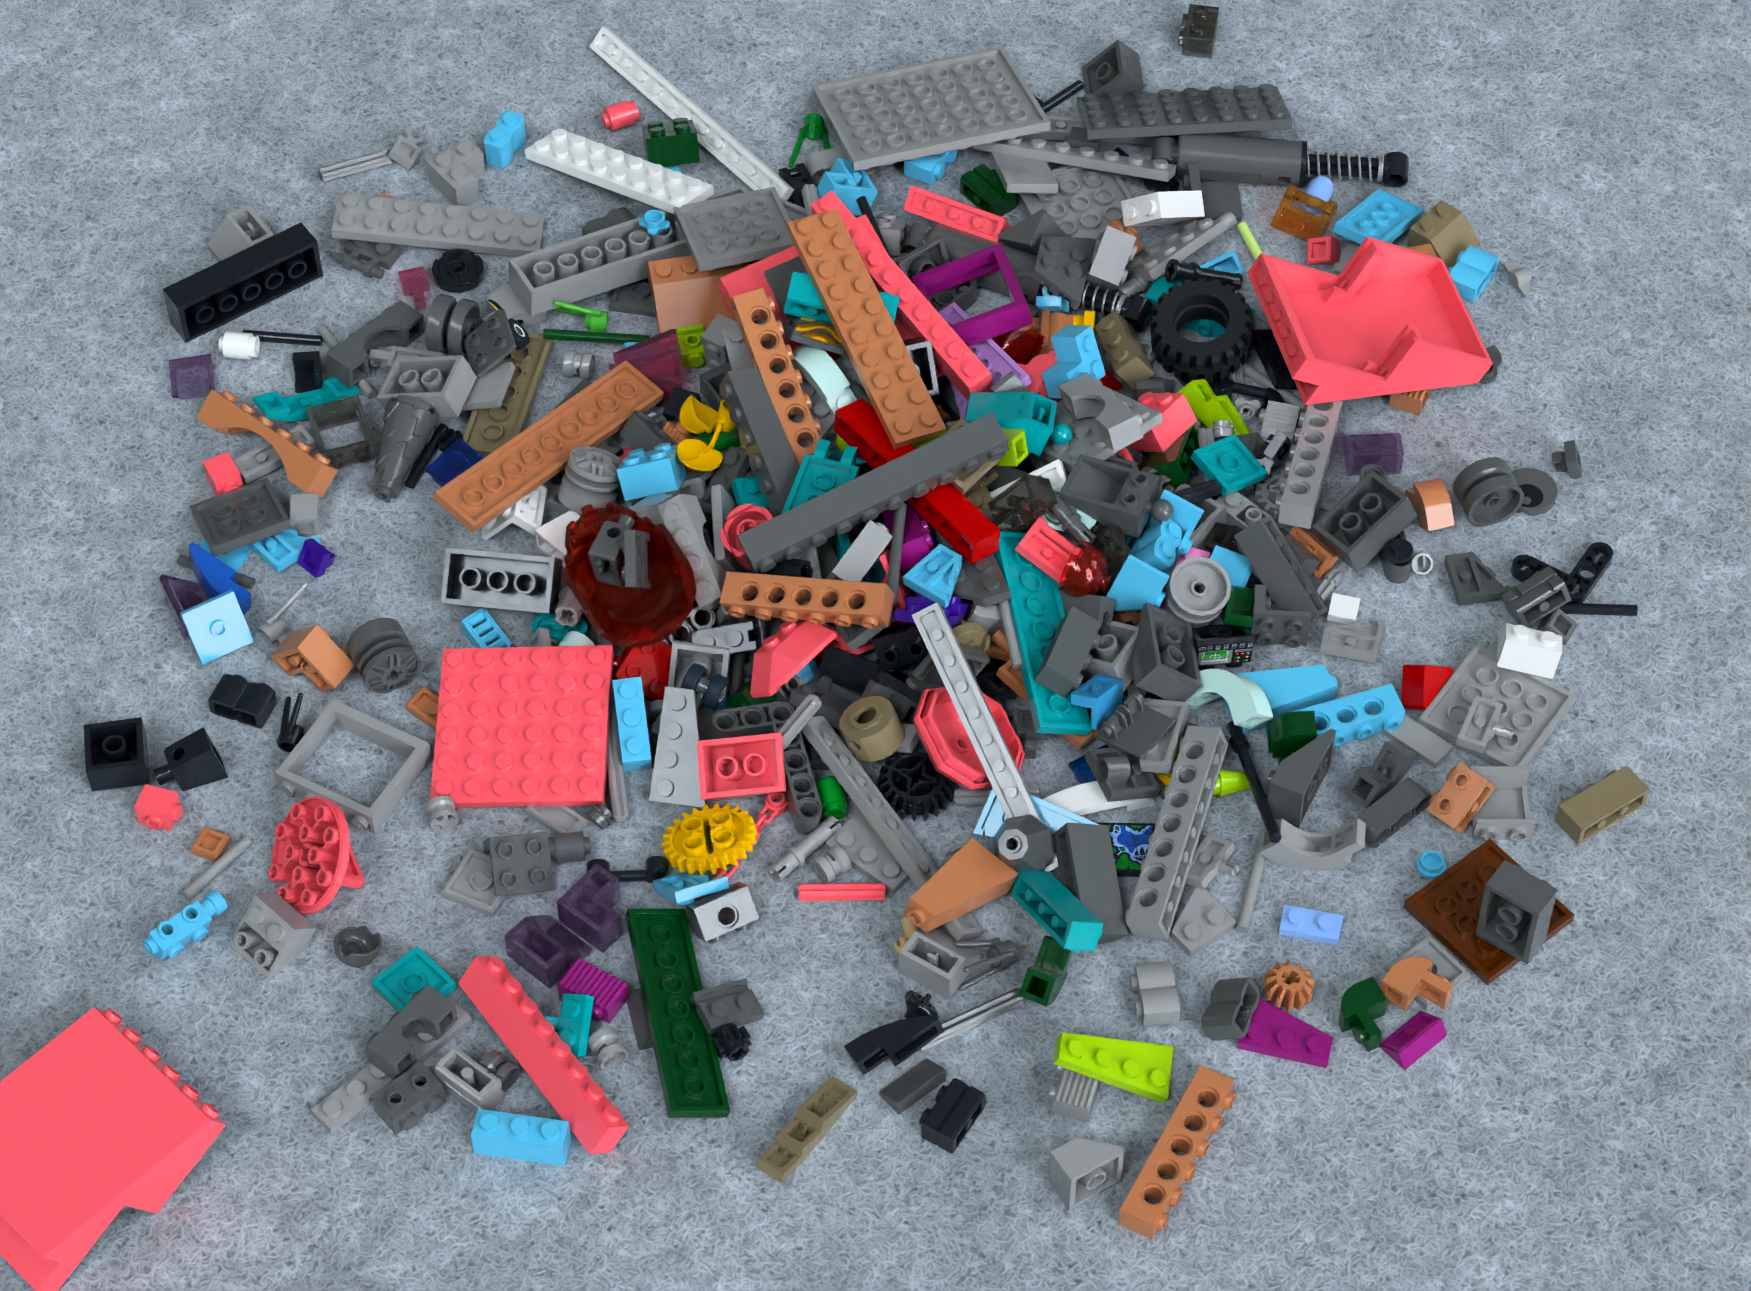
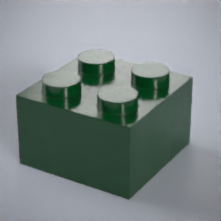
M676 118L671 123L651 121L647 123L648 125L642 126L647 161L662 165L663 167L700 162L697 131L693 120Z

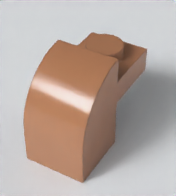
M1436 478L1415 483L1413 488L1405 490V494L1410 502L1416 505L1418 523L1421 528L1432 531L1454 526L1450 497L1441 479Z
M1408 957L1392 966L1381 982V990L1388 1002L1404 1011L1407 1010L1418 994L1445 1009L1451 1001L1453 985L1445 977L1431 973L1432 960L1423 957Z

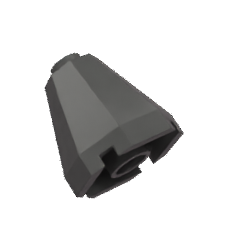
M1031 814L1006 818L992 838L995 856L1017 873L1019 869L1044 871L1049 860L1056 854L1052 829Z

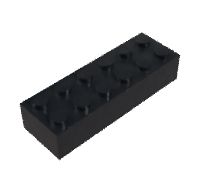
M301 222L185 279L171 284L163 289L171 325L184 342L187 343L322 277L323 271L318 243Z

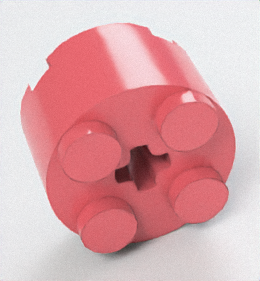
M743 504L733 509L725 518L727 521L724 528H721L720 536L723 545L738 563L752 570L739 546L737 535L774 517L764 507L755 506L754 504Z

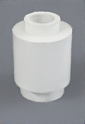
M226 331L224 336H221L219 339V351L223 352L224 358L250 360L251 357H258L260 340L258 336H253L252 333Z

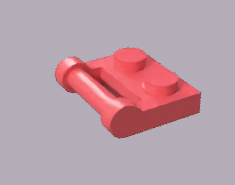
M1040 516L1017 545L1015 551L1060 584L1085 549L1080 545L1075 546L1046 524L1047 520Z

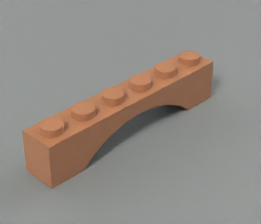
M211 389L196 418L212 429L228 435L237 433H257L261 435L279 454L285 467L288 481L308 494L317 493L318 497L323 498L338 469L329 464L331 459L319 452H316V454L312 453V446L299 439L297 442L293 440L294 434L282 427L277 429L273 426L275 421L265 417V415H256L257 409L245 402L240 404L237 402L238 396L224 389L221 393Z

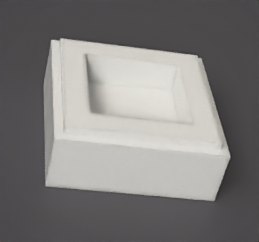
M1333 593L1327 620L1343 624L1355 623L1361 598Z

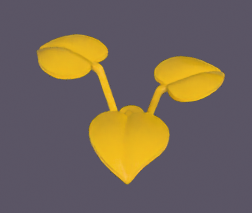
M690 395L681 407L679 414L680 424L691 433L700 434L706 431L707 433L714 432V435L708 445L697 439L683 440L677 446L676 454L680 462H683L684 465L691 469L711 471L718 468L723 459L722 453L712 449L720 432H731L736 428V425L730 419L729 408L724 399L720 402L717 412L699 402L693 395Z

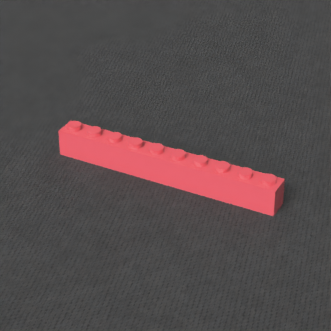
M830 191L810 204L812 215L833 209L838 210L878 292H887L900 297L895 317L913 338L923 337L931 340L935 364L968 401L971 392H991V387L993 386L991 372L837 195Z

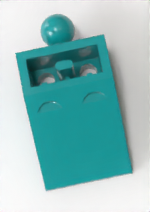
M971 392L968 397L964 417L967 423L993 412L1001 428L1024 429L1028 453L1040 456L1049 437L1057 445L1066 444L1072 439V430L1068 425L1064 423L1054 425L1057 402L1034 392Z

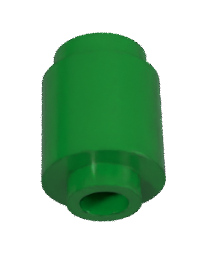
M825 776L816 783L822 804L821 815H823L824 820L830 815L834 816L837 820L842 819L846 815L848 807L844 788L834 776Z

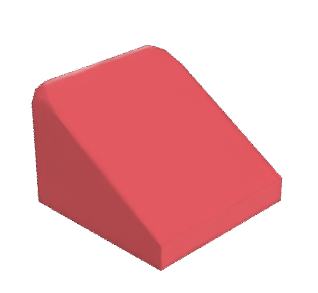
M1332 236L1308 239L1307 264L1334 265L1336 262L1339 263V240Z

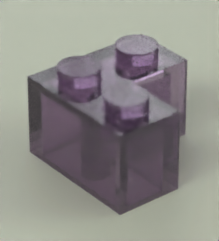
M596 863L556 901L559 922L602 953L623 934L621 914L612 908L621 899L619 879Z

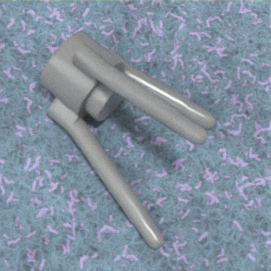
M304 582L270 618L257 627L258 633L269 645L275 641L281 644L289 633H284L287 626L280 617L308 587V582ZM313 622L291 632H295L313 625H317V623Z

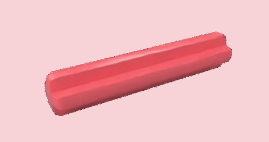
M884 883L799 884L798 898L800 901L884 900L886 897V886Z

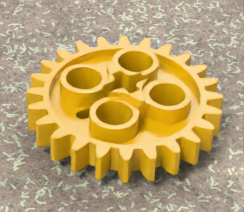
M716 803L710 809L705 804L701 811L692 808L693 814L691 815L682 813L683 819H674V826L667 827L668 834L662 836L664 840L662 842L663 851L672 868L678 867L680 873L688 870L689 875L699 871L700 876H703L706 870H710L712 874H715L717 868L727 871L728 864L737 866V858L746 859L745 852L753 851L752 844L757 843L756 836L758 834L753 817L749 816L747 810L741 812L740 806L731 809L730 803L720 808L719 803ZM707 825L711 829L710 836L713 845V853L711 854L709 852V840L706 832Z

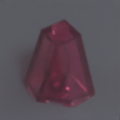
M676 329L667 330L613 353L614 364H609L610 371L627 360L664 392V401L668 402L674 387L682 389Z

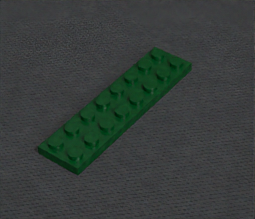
M628 908L625 918L668 1118L727 1117L730 1107L716 1046L713 1043L714 1036L713 1034H708L696 1011L695 1003H692L690 1000L693 992L703 990L685 909Z

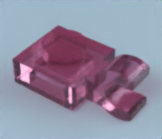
M424 266L398 271L404 296L412 295L416 311L426 309L423 292L430 291Z

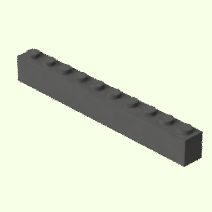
M758 367L728 371L719 385L720 395L727 403L730 419L737 427L740 443L747 451L750 467L755 471L759 480V489L766 497L769 512L773 517L782 514L799 471V465ZM829 538L823 545L816 547L822 579H826L838 563ZM837 600L833 601L829 605V607L834 606L837 603Z
M991 412L737 535L739 546L754 574L760 571L767 572L773 569L776 563L784 559H794L803 550L811 546L819 547L828 538L836 534L843 535L848 533L858 523H867L870 520H874L878 517L879 513L887 509L895 510L902 506L904 501L912 497H922L931 488L939 484L941 486L949 484L959 474L964 472L971 473L977 470L980 464L988 460L995 461L1002 458L1009 451L1008 439L995 415Z

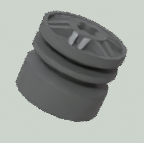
M377 618L366 622L351 634L347 642V652L357 667L365 685L372 692L389 693L407 685L420 669V659L399 622L392 618Z

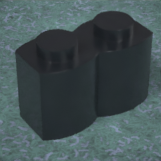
M223 674L208 702L210 712L262 729L276 706L277 699L275 691L265 683H249L240 675Z

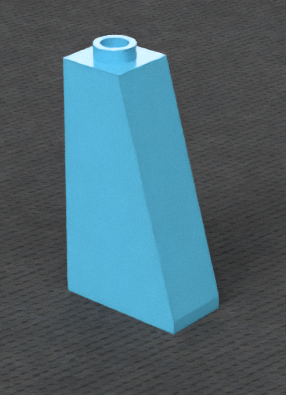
M1324 665L1236 673L1253 680L1262 689L1269 701L1273 714L1272 719L1284 713L1335 700L1336 690H1338L1336 677L1333 674H1329ZM1220 697L1231 715L1228 703L1223 697ZM1272 719L1252 729L1240 727L1242 734L1266 727Z

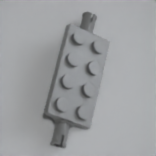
M1225 212L1216 220L1206 218L1203 220L1192 219L1184 221L1180 229L1165 234L1163 236L1164 240L1148 246L1144 250V254L1134 257L1132 261H1129L1125 267L1128 270L1126 277L1128 281L1121 285L1118 290L1115 289L1114 295L1119 292L1120 297L1123 294L1129 297L1130 295H1136L1140 291H1145L1152 286L1156 278L1165 273L1169 260L1177 259L1181 262L1202 246L1212 244L1224 232L1237 224L1235 216L1231 212Z

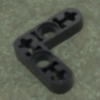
M1603 542L1591 544L1570 574L1532 556L1519 555L1512 562L1511 574L1518 581L1524 582L1536 571H1542L1550 566L1564 581L1568 592L1574 591L1577 584L1580 585L1579 592L1569 593L1571 601L1568 603H1583L1610 566L1613 550L1608 544ZM1603 554L1604 556H1601L1596 564L1594 562L1595 555ZM1524 566L1529 567V568H1526V569H1524V570L1519 569V568H1523ZM1587 570L1592 572L1594 576L1585 578L1580 575V572Z

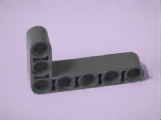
M777 701L717 711L712 718L710 739L777 733L794 712V709L787 702ZM799 732L783 751L786 782L784 794L795 829L801 834L808 835L820 825L822 804L802 735Z

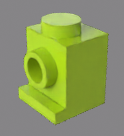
M703 324L676 328L682 367L696 368L706 365L707 362L701 336L704 333Z

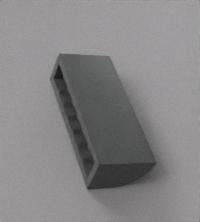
M1066 823L1053 834L1061 883L1103 923L1102 935L1097 944L1119 940L1128 934L1108 825Z

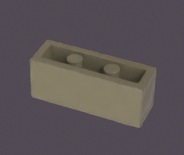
M1116 310L1102 318L1095 325V329L1115 373L1133 390L1135 389V380H1146L1155 374L1134 328Z
M1627 765L1618 771L1612 770L1596 784H1588L1579 794L1572 798L1566 797L1557 807L1558 811L1555 822L1579 845L1646 804L1649 788Z

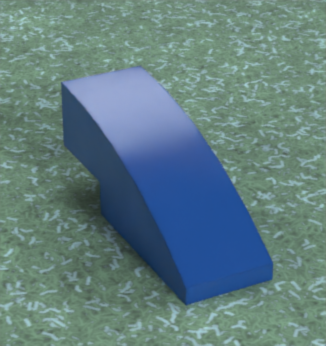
M192 542L189 545V561L202 589L210 599L232 590L244 615L251 608V593L236 583V571Z

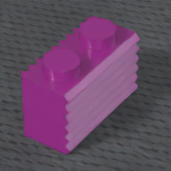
M580 958L575 960L557 984L561 1002L563 994H587L594 996L591 1019L594 1021H600L601 1019L609 1024L629 998L628 984L625 981L617 979L610 973L607 974L600 968H596L595 965L592 966Z

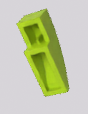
M1206 379L1192 380L1177 392L1185 395L1194 415L1207 427H1214V421L1229 420L1230 425H1235V428H1233L1235 435L1251 433L1227 395L1216 396Z

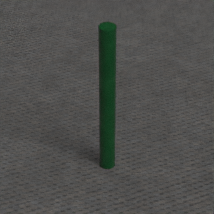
M543 329V339L613 344L638 342L649 346L650 335Z

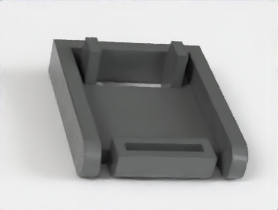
M959 644L974 677H976L990 661L984 650ZM930 653L913 671L914 676H909L906 679V683L911 689L923 692L925 689L945 687Z
M822 676L821 678L816 677L792 690L789 704L798 707L808 694L813 695L817 693L821 695L819 699L822 701V706L813 716H824L831 726L841 730L839 723L843 712L852 703L861 699L862 695L849 688L832 683V679Z

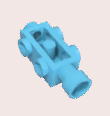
M211 891L203 897L202 902L199 903L197 900L193 904L186 906L181 912L162 922L157 928L149 932L148 937L142 941L144 948L150 955L153 956L155 954L159 961L168 956L170 959L176 957L185 949V944L191 940L198 942L209 933L208 928L212 920L211 916H218L228 909L226 901L218 891Z

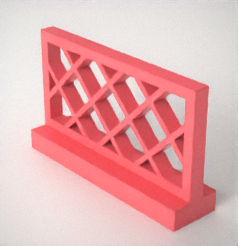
M911 185L903 208L907 212L998 243L1001 242L998 234L1013 226L1007 224L1008 218L915 185Z

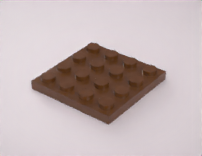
M1488 839L1405 900L1403 907L1486 985H1489L1520 961L1475 935L1486 883L1504 860L1513 865L1520 866L1491 839ZM1557 898L1555 899L1544 943L1573 922L1574 914Z

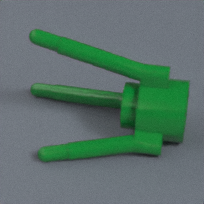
M811 113L805 116L804 126L799 130V137L788 164L790 168L793 167L804 137L810 140L822 137L824 149H830L827 137L828 130L823 127L824 119L821 115Z

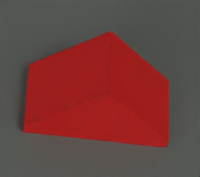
M1403 665L1401 703L1404 709L1426 710L1454 672L1452 668L1432 665Z

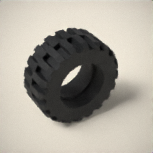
M1198 278V281L1191 282V279L1182 281L1183 285L1181 286L1175 284L1169 288L1168 294L1165 292L1158 298V303L1152 309V317L1150 318L1151 346L1157 362L1162 364L1163 369L1168 373L1173 371L1174 377L1181 380L1185 377L1189 379V382L1206 379L1207 383L1213 382V379L1217 377L1219 380L1228 377V372L1230 371L1235 373L1240 368V363H1244L1249 357V351L1253 343L1251 309L1249 304L1245 303L1244 296L1239 292L1235 294V288L1231 285L1226 284L1223 286L1221 281L1215 279L1212 282L1206 281V278ZM1197 319L1215 321L1226 329L1221 336L1208 342H1193L1185 339L1178 333V330L1184 324Z

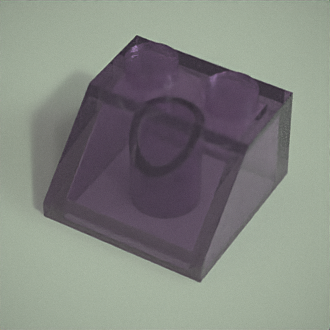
M1395 430L1340 432L1346 476H1360L1362 467L1368 464L1379 465L1383 468L1386 475L1401 474L1404 451L1400 432Z

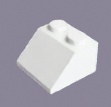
M1506 623L1499 629L1498 667L1553 679L1562 654L1561 635Z

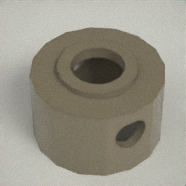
M869 696L852 703L840 718L839 727L853 755L861 761L874 762L883 760L898 750L905 739V729L891 702L882 696Z

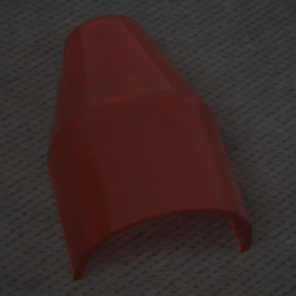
M608 503L606 505L607 508L593 509L591 504L582 507L581 511L583 514L576 522L571 521L566 526L565 548L567 553L564 555L566 567L563 570V577L589 622L602 638L618 646L639 648L661 642L678 630L692 611L697 589L690 562L665 525L660 523L655 525L646 516L640 518L635 511L618 503ZM620 515H628L635 520L632 530L650 533V542L647 543L648 580L651 581V590L625 587V582L623 587L596 581L588 553L605 521L617 523Z

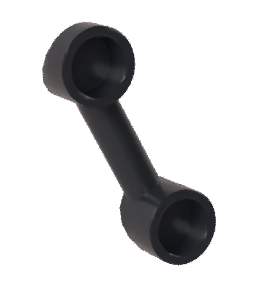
M1232 379L1218 380L1211 386L1216 396L1227 395L1230 399L1233 392L1263 399V409L1267 408L1268 400L1285 403L1282 395L1270 387L1267 389L1237 383Z
M663 856L649 857L645 862L644 870L610 871V863L604 859H593L586 865L587 876L593 882L600 885L637 881L653 883V880L664 878L669 872V861Z

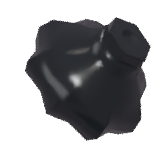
M907 991L905 995L907 1009L904 1017L907 1019L917 1016H937L938 1013L935 1010V1006L929 1002L932 996L927 993L923 997L918 992Z

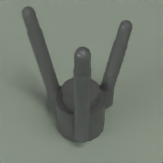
M999 937L990 940L955 942L956 947H990L986 952L987 959L964 967V972L967 973L988 965L992 966V968L961 984L958 990L963 991L997 972L1006 970L1007 965L1016 963L1018 956L1012 941L1001 942Z

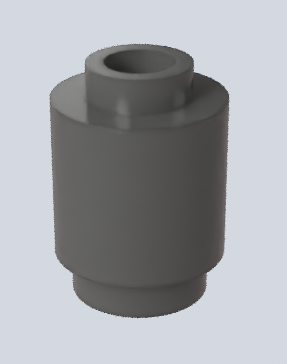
M583 831L557 833L555 837H548L551 861L557 860V863L585 861V855L591 854L590 837H584Z

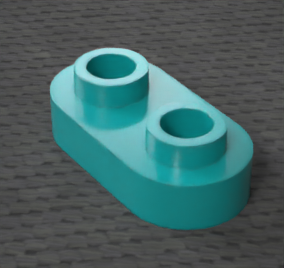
M541 614L532 622L533 634L539 627L551 630L549 632L550 638L557 640L558 644L570 631L580 632L588 637L587 623L581 617L573 627L568 625L561 626L555 620L556 614Z

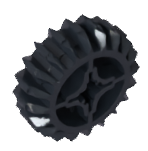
M919 747L916 752L904 753V755L896 752L894 759L887 758L885 766H881L879 778H877L878 790L895 813L900 811L902 820L908 814L911 815L913 821L916 820L917 815H922L927 820L928 813L937 817L939 809L946 811L948 802H952L953 792L956 789V783L936 771L928 753H921Z

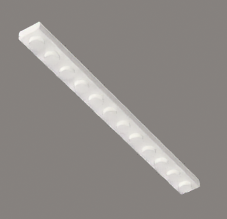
M602 26L590 45L593 51L672 120L676 118L693 120L698 142L751 189L755 191L775 187L780 198L784 200L789 199L794 191L789 184L610 29Z

